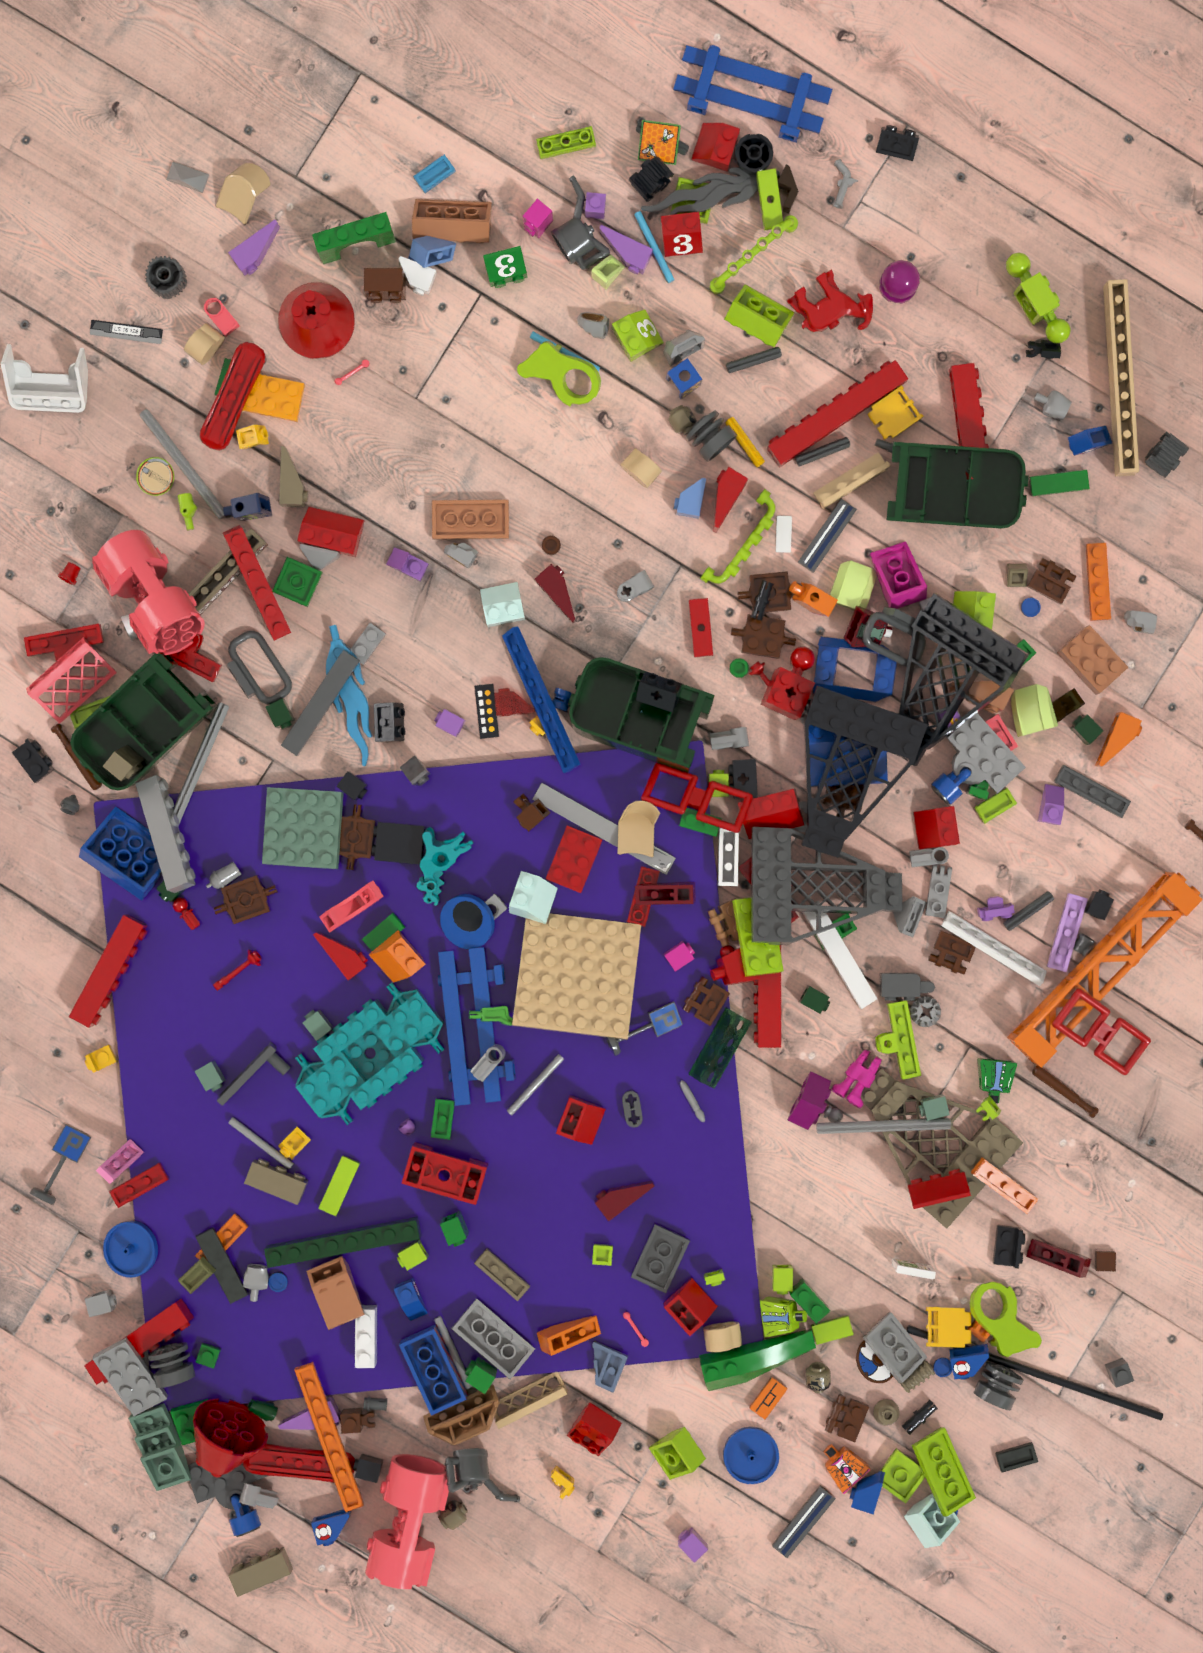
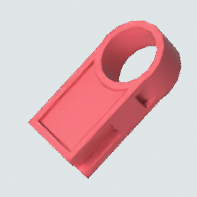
M210 298L205 302L204 310L225 337L240 326L219 299ZM212 302H218L221 305L219 313L215 315L209 314L207 309Z

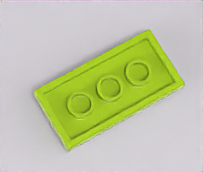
M752 898L733 900L745 977L783 972L779 945L752 942Z
M940 1427L911 1445L942 1516H949L976 1498L945 1427Z

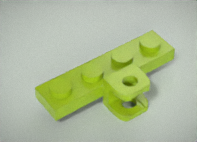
M903 1000L888 1003L887 1007L892 1032L881 1033L875 1037L877 1051L885 1054L896 1052L902 1080L921 1076L908 1002Z

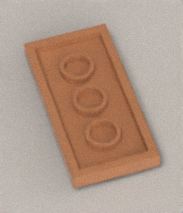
M432 500V539H509V500Z

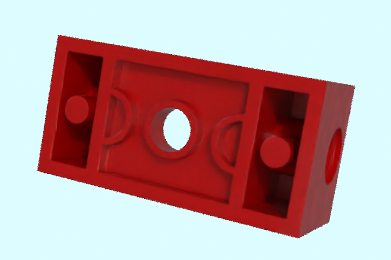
M414 1142L401 1184L476 1205L489 1163L471 1158L469 1161L432 1151L433 1147ZM441 1170L449 1172L450 1178L448 1180L440 1179L439 1172Z

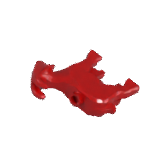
M832 270L816 277V281L823 289L826 297L815 305L807 301L804 286L797 290L794 296L786 300L797 313L805 318L802 322V329L807 328L811 332H823L827 328L832 330L840 324L839 320L845 316L864 319L865 321L858 325L857 328L858 330H863L869 326L873 314L872 294L861 295L858 293L857 296L860 302L856 303L837 287Z

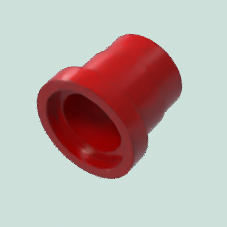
M68 562L62 573L59 572L58 577L71 585H75L81 568Z

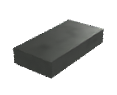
M1032 1442L995 1452L1001 1473L1038 1462Z

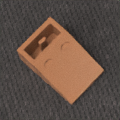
M975 681L969 689V694L982 702L998 690L1000 686L993 681ZM954 682L947 685V688L950 689L949 693L956 692ZM1009 687L983 709L991 714L1004 711L1014 689ZM966 699L967 702H969V703L975 705L974 703H972L971 701H969L968 699Z
M343 1256L306 1271L328 1330L365 1315L349 1264Z

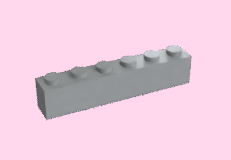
M154 775L135 783L167 891L177 893L196 885L194 881L195 873L189 864L190 856L183 844L185 842L184 836L179 831V819L174 814V803L167 791L169 789L167 781L162 777Z

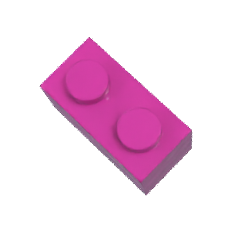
M538 198L523 215L524 230L531 237L535 235L538 239L553 222L552 210Z
M682 941L665 952L664 956L676 972L694 960L692 955L695 952L689 943L684 944Z

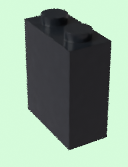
M378 822V826H374L373 837H376V845L372 846V856H375L374 860L420 864L424 849L422 835L425 832L426 826Z

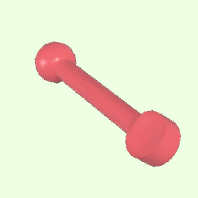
M366 359L363 360L361 365H359L343 377L336 378L335 384L341 385L342 381H344L345 379H347L363 367H369V361Z
M624 1312L623 1318L628 1320L640 1338L641 1345L644 1347L648 1346V1339L642 1336L630 1318V1313Z

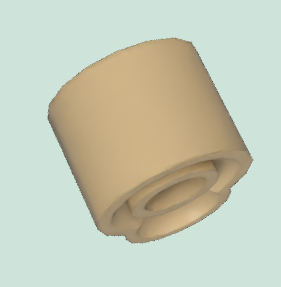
M205 323L189 338L184 347V352L201 365H204L221 347L225 337Z
M636 448L620 464L624 471L645 488H648L662 472L657 464Z
M739 1322L717 1323L703 1328L706 1351L723 1352L742 1346Z

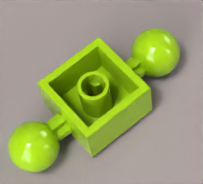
M1020 252L1012 254L1006 261V270L1009 275L1019 278L1022 282L1013 294L1032 325H1035L1044 319L1047 323L1045 332L1048 340L1053 343L1066 341L1071 332L1070 325L1067 321L1057 318L1054 314L1055 310L1060 306V300L1058 295L1049 288L1050 283L1047 277L1042 276L1040 272L1031 276L1029 272L1031 267L1029 257Z

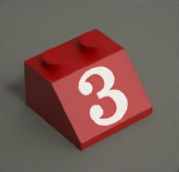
M699 212L661 216L665 257L703 253Z

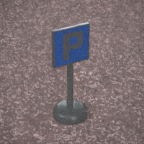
M672 1001L648 1012L651 1023L629 1032L628 1038L651 1027L654 1028L656 1036L659 1037L682 1026L683 1023L675 1002ZM605 1037L613 1055H619L621 1049L618 1042L625 1039Z
M65 1124L52 1148L53 1151L62 1155L45 1189L42 1190L34 1187L31 1189L30 1194L54 1205L56 1198L48 1193L66 1158L78 1163L91 1137Z

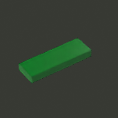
M1087 470L1029 477L1031 497L1090 489Z

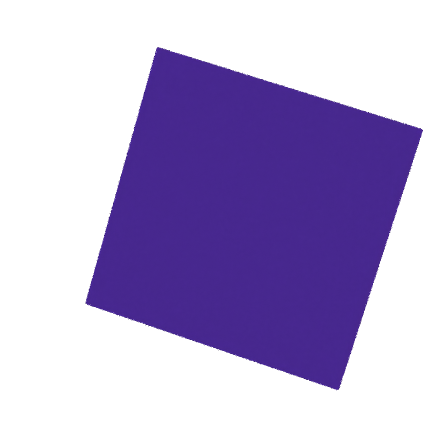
M690 741L688 748L695 750V755L689 773L698 777L695 787L706 790L708 786L703 742ZM619 749L576 753L581 765L567 773H563L556 755L426 768L431 774L428 775L429 780L422 786L412 785L403 771L355 775L368 785L366 788L368 792L362 800L358 798L357 801L343 793V817L353 816L354 804L357 805V809L358 805H362L360 817L376 820L375 826H378V822L426 826L425 830L427 827H432L435 831V839L438 841L455 838L464 831L466 834L463 840L460 841V844L462 842L467 843L471 839L474 841L471 845L472 847L465 853L460 854L456 858V862L446 871H443V875L439 877L445 883L439 887L442 892L438 894L440 900L436 906L434 905L435 902L429 904L424 902L423 897L424 894H427L426 891L417 889L416 885L419 878L424 877L420 864L374 860L375 856H371V859H355L354 870L346 869L347 858L339 855L338 869L262 864L267 787L343 792L336 787L343 777L195 791L192 793L178 827L184 836L185 842L183 844L190 856L189 864L195 873L194 881L196 885L185 889L179 897L187 900V909H193V914L200 922V925L194 930L188 927L183 918L180 919L182 914L173 909V902L169 900L166 902L158 895L160 892L157 888L164 881L162 875L141 901L100 872L107 944L123 915L128 914L147 925L145 938L142 941L139 940L136 946L138 947L137 953L133 958L130 957L126 973L124 975L121 974L118 979L120 981L118 988L115 992L112 991L127 1141L131 1139L144 1152L129 1166L130 1177L133 1178L158 1163H161L169 1177V1180L133 1200L135 1221L146 1225L153 1232L158 1245V1255L153 1267L140 1275L145 1323L181 1298L194 1316L189 1321L190 1326L183 1331H180V1329L174 1331L175 1336L167 1342L164 1339L158 1342L160 1345L158 1348L172 1343L186 1342L188 1349L184 1352H190V1357L183 1360V1362L193 1363L196 1376L180 1384L163 1388L168 1394L167 1399L155 1406L165 1403L167 1410L171 1411L172 1408L204 1399H219L218 1402L227 1403L229 1400L245 1404L249 1403L251 1399L275 1401L304 1398L295 1368L314 1362L325 1395L417 1386L416 1381L400 1349L399 1343L402 1339L435 1325L434 1318L438 1316L442 1317L465 1370L470 1361H475L477 1357L491 1364L451 1330L452 1326L476 1299L535 1348L514 1376L594 1369V1348L592 1346L594 1341L628 1355L625 1365L700 1358L699 1355L711 1353L706 1351L703 1328L717 1323L739 1322L742 1345L764 1340L729 996L711 1026L694 1017L697 1011L696 1008L692 1007L689 1013L682 1009L686 1003L687 996L690 997L695 988L693 986L696 982H699L702 976L708 979L705 985L708 989L715 983L728 991V985H724L722 978L714 981L710 974L711 969L718 967L716 960L721 958L720 949L722 948L720 940H717L715 936L717 933L713 924H710V917L707 912L715 909L716 913L720 914L717 907L720 904L713 836L680 827L681 814L655 806L660 815L654 825V846L676 858L667 875L662 872L659 873L657 883L695 882L696 901L694 904L651 905L646 926H641L629 1032L651 1023L648 1012L672 1001L676 1004L683 1025L659 1037L656 1036L653 1027L629 1037L628 1040L618 1042L621 1052L619 1055L614 1056L605 1037L508 1026L500 1022H493L495 1045L503 1046L506 1052L504 1059L498 1065H503L506 1060L514 1059L516 1079L506 1081V1077H500L501 1101L488 1103L485 1101L484 1083L480 1080L468 1081L471 1104L454 1106L450 1140L431 1137L435 1099L454 1100L453 1082L449 1081L448 1072L451 1071L443 992L442 986L439 987L438 975H441L438 952L454 950L456 973L471 971L469 949L454 945L445 936L441 928L440 915L443 906L450 899L460 894L474 895L486 902L496 893L508 907L494 920V932L491 938L481 947L485 949L487 970L494 969V965L504 964L506 983L496 985L495 981L488 982L491 1008L507 1006L509 1016L513 1018L526 918L509 913V905L520 872L523 871L540 876L558 888L550 914L628 923L627 919L641 866L657 870L628 853L619 855L618 847L550 809L548 810L551 813L528 832L527 829L520 825L519 820L516 818L522 810L513 801L524 793L529 802L533 803L534 800L532 799L541 783L618 825L626 807L635 801H642L641 796L657 762ZM660 771L650 796L679 806L689 781ZM180 793L169 794L174 806ZM139 797L97 801L94 803L96 829L115 806L149 829ZM708 805V808H707V810H706V814H709V815H710V805ZM687 806V808L698 811L697 809ZM567 826L602 839L581 893L546 879ZM376 837L373 839V845H376ZM424 843V849H423V856H424V854L426 853L425 843ZM234 862L242 875L225 886L258 875L264 889L276 885L277 888L270 891L277 889L278 893L267 896V902L271 911L237 924H233L231 916L227 911L216 915L215 911L217 910H214L213 907L224 904V897L221 888L206 887L210 883V875L213 871H217ZM374 881L384 897L329 933L319 916L353 895L369 882ZM489 904L488 907L494 915L497 908L495 905ZM394 913L405 925V928L401 931L402 935L423 957L426 965L411 977L394 982L393 984L401 992L419 989L441 1017L444 1024L437 1038L444 1050L437 1054L430 1044L416 1046L415 1048L424 1058V1061L421 1063L423 1066L415 1073L410 1071L406 1074L408 1078L401 1084L396 1082L392 1085L391 1088L393 1090L388 1094L378 1096L376 1098L377 1102L370 1108L365 1106L360 1110L351 1098L346 1112L353 1121L348 1125L340 1116L319 1118L296 1089L295 1085L302 1071L301 1065L295 1059L298 1055L302 1053L303 1057L310 1063L322 1061L313 1049L319 1044L304 1026L303 1022L306 1020L304 1016L312 1010L315 1012L321 1010L333 1027H336L339 1023L344 1025L349 1021L347 1017L355 1011L360 1013L364 1009L362 1006L370 999L373 1002L378 999L386 1011H388L393 995L386 987L392 981L369 956L372 951L362 939L389 915ZM320 932L357 950L359 953L363 952L368 959L366 962L368 966L348 981L313 934ZM682 941L684 944L689 943L695 952L692 955L694 960L675 972L664 956V953ZM248 950L252 952L256 950L262 957L260 966L250 964L232 978L229 983L223 985L220 990L217 991L214 988V983L220 981L221 978L227 976L248 960ZM471 983L458 985L467 1068H473L481 1059L477 1020L469 1019V1015H476L469 1014V1011H475L473 984ZM701 992L696 1002L701 1004L706 994ZM330 1030L326 1036L329 1037L334 1032ZM272 1042L277 1047L275 1053L290 1066V1069L282 1075L266 1061L223 1106L219 1104L217 1097ZM367 1048L365 1055L368 1058H374L376 1052L373 1048ZM496 1050V1057L499 1059L500 1054ZM560 1054L564 1060L513 1115H510L507 1109L553 1059ZM215 1060L226 1080L221 1083L223 1086L214 1092L211 1089L205 1091L195 1071ZM681 1080L687 1083L700 1109L703 1110L705 1122H701L696 1117L695 1111L690 1106L680 1087ZM629 1090L637 1092L640 1098L643 1120L638 1127H630L625 1120L622 1097ZM629 1094L625 1101H629L630 1108L634 1107L633 1101L636 1100V1097ZM570 1095L606 1108L592 1145L556 1134ZM631 1110V1117L628 1119L632 1120L633 1123H637L636 1121L640 1117L635 1115V1110ZM234 1117L279 1153L281 1152L278 1146L296 1127L311 1140L292 1160L287 1158L294 1163L288 1169L228 1122ZM409 1118L414 1123L415 1130L410 1135H404L398 1130V1127ZM414 1142L433 1147L432 1151L469 1161L471 1158L489 1163L477 1204L473 1205L401 1184ZM344 1155L360 1162V1165L337 1216H334L318 1208L340 1159ZM261 1158L269 1161L271 1166L276 1167L278 1165L286 1168L287 1172L293 1175L294 1173L304 1175L305 1179L308 1180V1184L300 1203L296 1205L244 1184L252 1162L255 1159L259 1160ZM441 1170L439 1177L442 1180H448L450 1174L447 1170ZM651 1180L655 1184V1187L610 1221L606 1219L595 1204L597 1199L595 1196L604 1189L607 1191L610 1188ZM461 1211L469 1231L467 1239L464 1240L465 1243L454 1247L453 1244L448 1246L440 1222L443 1217ZM234 1213L249 1225L226 1250L242 1283L244 1282V1274L248 1264L267 1266L264 1252L267 1245L417 1216L422 1234L420 1241L429 1255L427 1260L408 1271L405 1267L402 1268L397 1260V1257H399L398 1252L417 1241L413 1240L271 1267L267 1269L268 1280L273 1273L281 1272L286 1275L288 1285L281 1292L271 1290L268 1285L267 1289L259 1290L258 1301L256 1302L250 1301L251 1289L245 1288L248 1295L230 1304L214 1273L192 1294L178 1281L181 1276L199 1261L195 1255L201 1250V1247L196 1239V1235L214 1227L217 1233ZM654 1224L690 1239L666 1293L631 1278V1274ZM594 1244L613 1245L611 1266L592 1264ZM486 1248L530 1285V1288L518 1301L474 1264ZM341 1256L349 1264L361 1305H377V1363L375 1368H355V1319L328 1330L306 1271ZM723 1270L725 1280L722 1281V1284L717 1286L706 1285L705 1273ZM692 1277L718 1307L707 1321L689 1336L666 1311L663 1303ZM414 1278L428 1314L410 1321L399 1304L394 1287L401 1282ZM624 1312L630 1313V1318L642 1336L648 1339V1346L644 1347L641 1345L640 1338L628 1320L623 1318ZM594 1315L597 1316L601 1331L600 1335L553 1356L541 1351L537 1332L553 1325ZM202 1343L221 1348L214 1369L196 1363ZM149 1361V1369L153 1374L161 1370L160 1368H151L150 1364L154 1361ZM497 1369L495 1378L506 1377Z

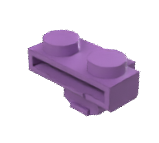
M999 896L987 899L988 907L977 908L978 916L982 921H991L993 917L998 916L1010 918L1012 913H1015L1014 905L1012 903L1003 904V898Z

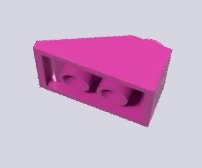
M907 542L870 553L889 608L898 609L927 599V585Z

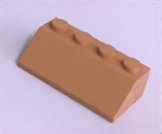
M415 199L412 215V237L415 239L431 236L460 243L466 241L476 243L489 242L492 202Z

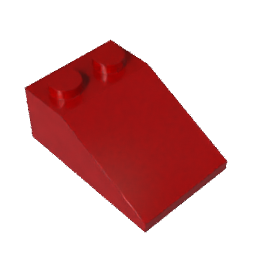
M730 467L726 471L722 470L716 481L718 486L713 532L715 533L719 530L748 481L747 477Z

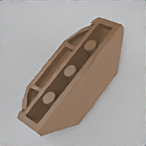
M491 1385L485 1394L477 1391L468 1395L467 1400L432 1416L430 1413L424 1415L423 1418L427 1432L455 1446L490 1430L500 1403L495 1386Z

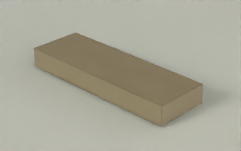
M488 1248L474 1262L478 1268L516 1301L530 1288V1285Z

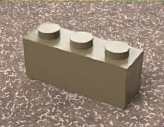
M126 745L114 751L103 767L120 781L126 778L129 780L143 769L144 765L142 763L145 759L130 746Z
M255 1159L251 1164L244 1184L298 1205L308 1184L305 1176L299 1173H294L293 1175L288 1173L287 1169L277 1165L274 1167L269 1165L270 1162L267 1160Z
M276 1547L269 1550L265 1556L257 1555L244 1565L243 1563L234 1565L228 1576L237 1597L290 1575L293 1567L285 1548L278 1549Z

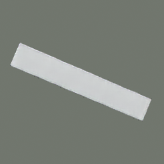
M802 912L813 931L816 930V913ZM821 913V927L833 924L827 913ZM836 928L816 934L859 1008L863 1009L877 1000Z
M948 911L942 927L1036 985L1041 986L1047 973L1046 970Z

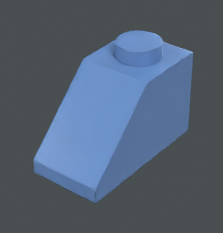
M431 236L415 238L412 240L409 256L423 268L453 260L456 243Z
M706 478L700 479L681 492L679 498H675L674 509L677 510L676 515L699 519Z

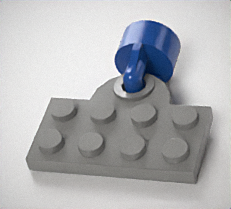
M976 713L946 737L958 750L951 762L953 771L949 775L942 773L931 783V788L947 805H951L963 794L958 788L962 782L974 785L985 780L998 794L1026 767L981 716Z

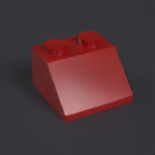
M703 123L691 160L728 172L739 138L740 128L725 123Z
M954 806L913 812L919 850L960 844Z

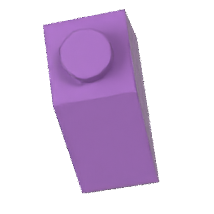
M1045 784L1037 822L1061 825L1064 811V787Z

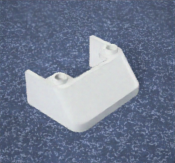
M7 344L1 361V368L8 401L13 408L18 410L74 413L84 411L87 403L88 367L84 348H80L76 363L70 365L69 374L32 373L31 367L27 362L14 360L11 344Z

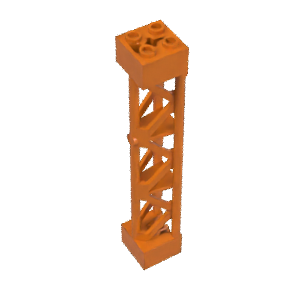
M1165 872L1036 1009L1011 1032L1007 1039L1033 1064L1042 1068L1057 1052L1055 1049L1057 1045L1066 1037L1061 1032L1056 1035V1028L1052 1026V1023L1056 1018V1009L1065 1006L1069 999L1064 998L1073 988L1081 989L1100 1002L1129 970L1139 963L1140 959L1181 916H1188L1203 900L1199 896L1201 893L1195 887H1189L1185 883L1186 878L1180 873ZM1161 899L1171 910L1149 909ZM1148 917H1168L1169 919L1142 946V919ZM1129 930L1131 947L1122 939ZM1116 944L1128 953L1106 955ZM1101 962H1126L1099 991V964ZM1087 974L1088 992L1079 984ZM1079 999L1074 1007L1083 1006V1008L1066 1025L1071 1030L1093 1009L1091 1005L1082 999ZM1044 1019L1046 1040L1035 1030Z

